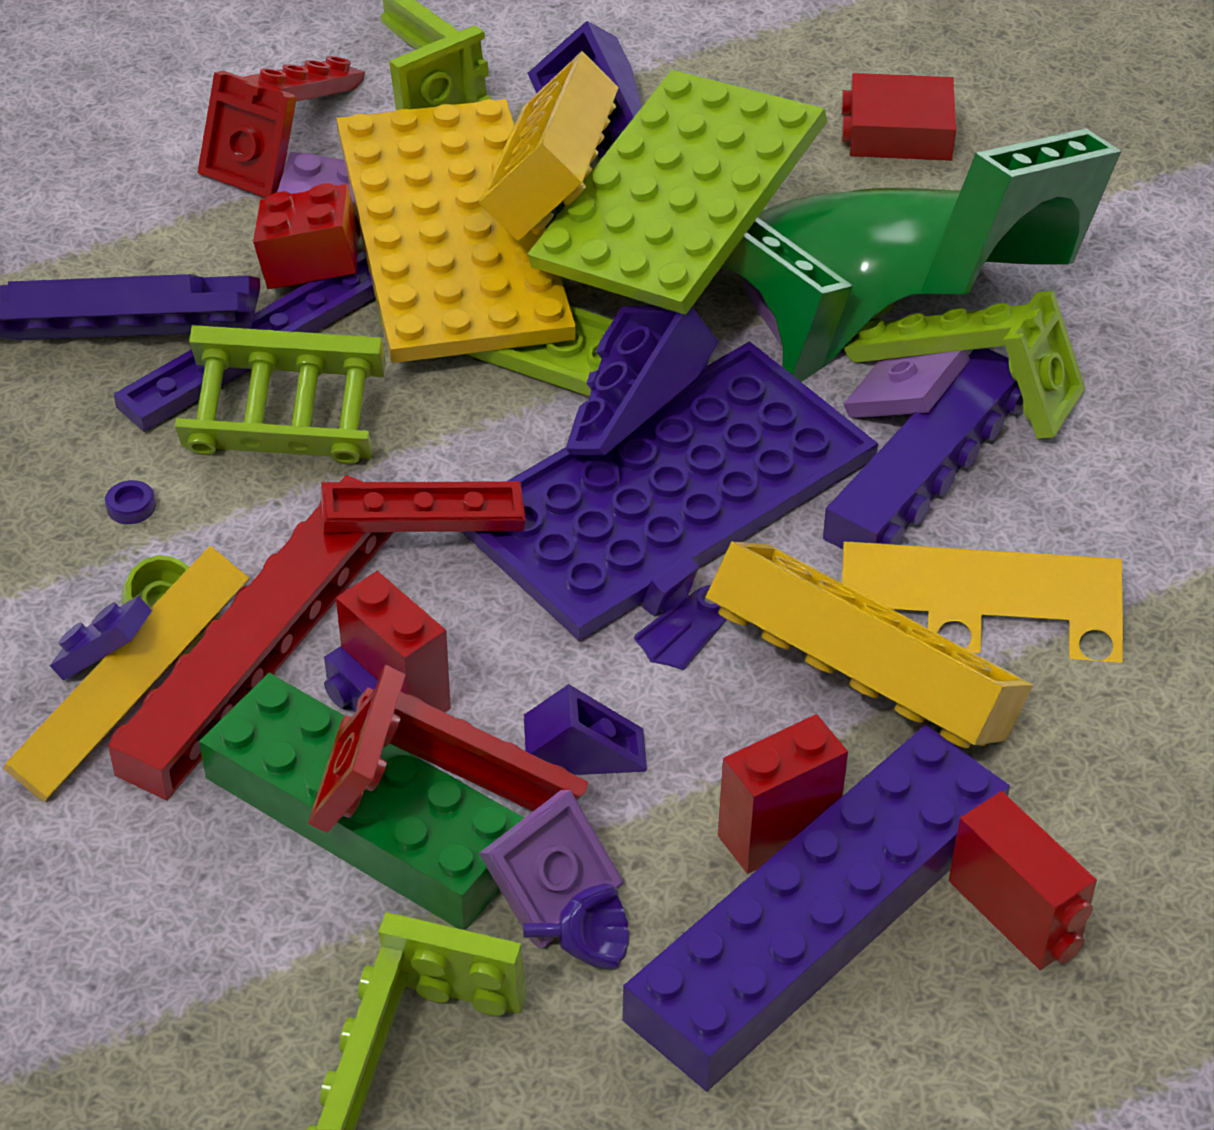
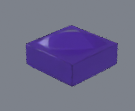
M688 555L679 558L651 580L642 602V608L656 617L658 614L672 610L680 605L688 596L700 566Z

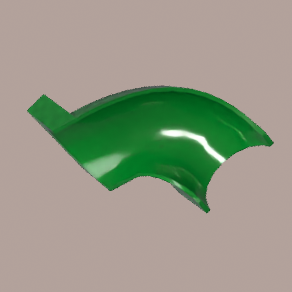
M1085 128L977 152L974 155L961 190L872 188L795 198L763 210L721 267L739 273L759 290L775 316L783 346L782 367L802 382L825 367L873 316L899 299L913 294L970 293L985 262L1027 265H1069L1074 263L1122 151Z

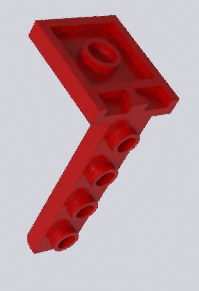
M327 56L326 61L306 60L304 65L300 66L284 64L280 70L264 68L260 69L259 74L244 77L226 71L214 72L197 173L265 198L276 193L285 168L296 102L354 90L364 80L365 71L350 67L351 61L348 59Z
M385 665L380 672L376 688L373 690L367 687L358 699L356 713L352 717L345 715L341 720L308 824L328 833L342 816L350 818L360 803L363 791L367 789L372 792L381 780L387 761L380 758L383 746L386 747L388 744H392L531 811L536 810L560 790H571L575 799H580L587 790L588 781L569 773L561 766L551 764L520 749L513 743L492 736L463 719L455 718L415 696L401 692L406 674Z

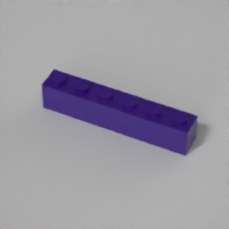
M988 348L974 349L968 355L970 361L929 413L915 412L826 507L823 540L842 550L844 542L900 545L904 530L910 523L918 525L924 519L929 509L930 501L937 494L943 497L949 491L955 479V473L962 466L968 469L974 463L978 456L980 445L985 439L993 441L1000 433L1005 417L1010 412L1017 414L1023 408V397L1018 382L1010 374L1009 358Z

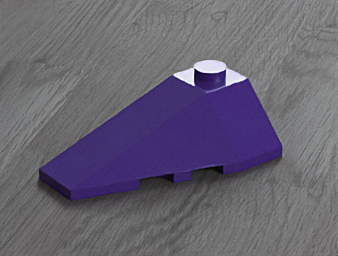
M586 21L527 74L536 93H538L583 51L619 87L613 101L616 107L607 117L610 123L601 132L604 135V139L595 148L598 151L597 156L602 159L642 108L632 67L617 37Z
M655 305L621 307L599 342L596 353L600 356L601 362L598 370L589 374L586 384L591 389L588 401L578 408L565 448L570 455H606L698 378L699 374L706 368L708 360L719 342L693 307H691L686 315Z

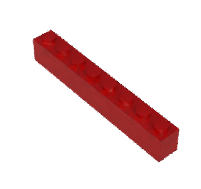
M345 475L344 478H343L340 482H363V481H360V480H358V479H356V478H353V477H351V476H349V475ZM320 500L319 506L306 521H301L295 527L291 538L278 553H273L268 557L262 571L249 586H244L239 590L233 604L220 619H216L209 624L204 637L191 652L179 658L173 672L161 686L149 692L142 707L132 719L115 731L108 745L114 776L168 801L201 762L202 755L199 741L268 673L274 675L336 602V597L348 588L394 532L323 533Z

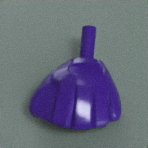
M599 884L576 894L560 912L559 923H523V938L559 937L561 949L573 957L601 969H616L620 961L626 957L630 934L628 922L618 897V891L611 884Z

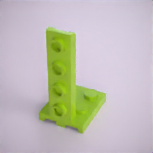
M383 0L384 12L380 15L381 22L394 34L416 49L389 61L396 110H411L437 107L443 104L456 105L480 102L487 99L492 100L487 95L485 77L489 76L488 61L483 58L481 40L485 39V32L482 29L473 25L459 31L416 0Z
M1054 290L1036 292L1030 302L1024 305L1009 306L1007 303H997L983 310L966 311L964 308H956L942 315L925 317L924 314L915 313L901 320L885 322L880 318L871 319L844 346L847 357L853 362L1005 346L1009 356L1010 374L1014 380H1017L1023 397L1024 415L1028 421H1031L1037 439L1055 437L1085 390Z
M385 912L378 931L381 947L374 966L366 965L360 978L358 999L362 1001L356 1018L348 1017L342 1028L339 1050L343 1054L337 1071L329 1070L322 1085L320 1104L324 1108L318 1125L310 1124L307 1130H356L405 987L416 989V992L421 997L437 1003H445L450 997L471 1002L476 1010L491 1016H501L505 1011L520 1014L527 996L521 943Z

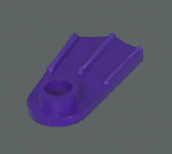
M711 585L695 590L680 605L672 610H667L635 634L634 640L643 649L651 663L685 670L727 619L718 613L721 606L704 601Z

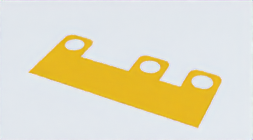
M844 542L843 584L892 610L928 611V629L937 634L940 627L947 622L958 621L963 623L971 633V641L966 649L973 653L981 652L982 615L1069 620L1070 659L1123 662L1122 559ZM1090 630H1099L1106 633L1111 638L1113 644L1111 654L1103 660L1089 659L1080 649L1079 643L1082 635Z

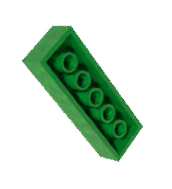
M268 673L199 741L206 779L452 926L466 930L500 892L498 885L479 853L523 820L524 817L417 756L392 744H388L386 747L383 746L380 758L387 761L381 780L372 792L367 789L363 791L360 803L350 818L342 816L328 833L309 825L308 821L341 720L345 715L273 674Z

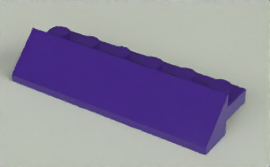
M192 274L8 281V285H0V338L31 340L191 334L192 325L251 329L261 288L260 278L249 275L201 277Z

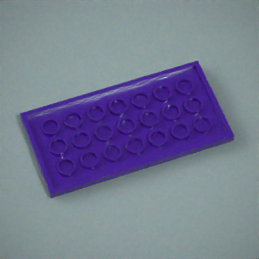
M749 341L707 365L698 378L606 455H570L563 448L509 479L508 481H521L526 518L524 531H464L462 533L569 633L580 641L642 603L651 580L682 556L688 555L699 566L705 564L726 551L731 541H742L869 462L877 454L878 443Z

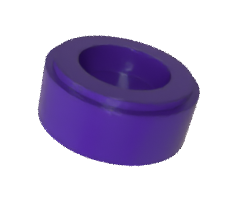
M137 480L120 482L111 487L105 496L107 514L112 520L121 524L140 523L148 519L156 508L153 489L148 484Z

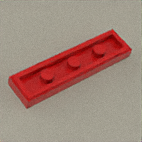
M521 481L321 482L320 495L323 533L524 531L526 518Z

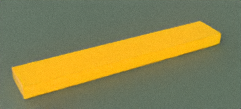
M210 545L151 607V614L133 639L106 655L10 757L3 769L37 798L46 802L236 596L239 590L246 585L249 577Z

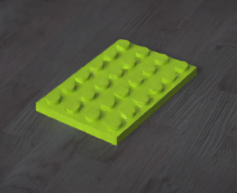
M671 69L583 183L586 187L571 204L563 207L528 252L527 256L531 267L686 315L828 121L825 108Z

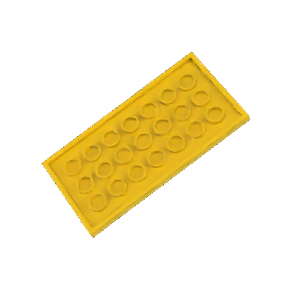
M487 99L474 103L443 104L437 107L411 110L399 109L393 112L355 114L353 116L336 118L337 133L391 363L575 340L576 326L561 277L532 268L527 256L528 252L545 232L546 227L537 234L530 230L517 241L478 203L514 127L506 99Z

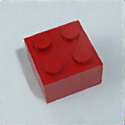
M323 183L314 186L309 191L293 194L281 191L260 200L253 244L267 290L356 273L360 228L348 184L335 186L331 183Z

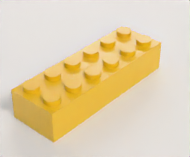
M583 51L523 106L478 202L517 241L530 230L534 234L539 233L553 218L554 214L551 211L561 202L566 206L571 204L585 189L586 185L583 181L592 171L589 164L598 155V151L595 148L604 139V135L601 132L610 123L607 117L616 107L613 101L619 87Z
M731 541L705 597L721 606L718 613L724 618L746 626L748 621L764 630L761 637L771 644L788 650L793 645L807 653L805 661L811 666L833 674L835 669L852 678L849 685L855 690L873 698H878L879 694L897 702L894 708L896 712L918 723H923L925 718L942 727L940 735L943 738L963 748H969L971 744L985 746L986 743L1005 741L1033 687V684L769 544Z

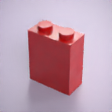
M852 73L851 89L842 91L841 115H846L842 119L841 141L850 142L851 157L952 161L957 130L954 77Z
M378 570L336 597L340 643L346 652L377 680L381 670L387 665L406 674L401 692L415 696L446 713L451 709L447 631L443 626Z
M818 714L723 758L718 837L746 874L759 869L843 796L848 750Z
M1000 791L960 817L948 881L1040 971L1055 960L1060 964H1065L1073 959L1082 949L1085 942L1083 934L1087 919L1093 911L1091 902L1097 879L1003 791Z

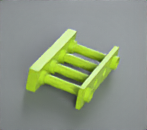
M192 325L189 343L196 364L204 366L205 369L196 419L176 418L175 429L182 447H187L190 451L202 455L212 454L216 449L330 456L334 461L342 464L357 463L359 458L372 459L373 448L369 431L359 430L365 379L370 376L384 377L386 359L381 337ZM229 367L252 370L244 422L216 421L223 372ZM276 370L299 373L291 426L263 424L270 376ZM323 373L346 376L339 429L311 427L318 376Z

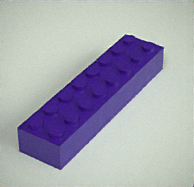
M924 725L623 985L622 1021L702 1089L708 1092L950 871L960 817L1000 791H1003L1008 796L1010 785L927 725Z

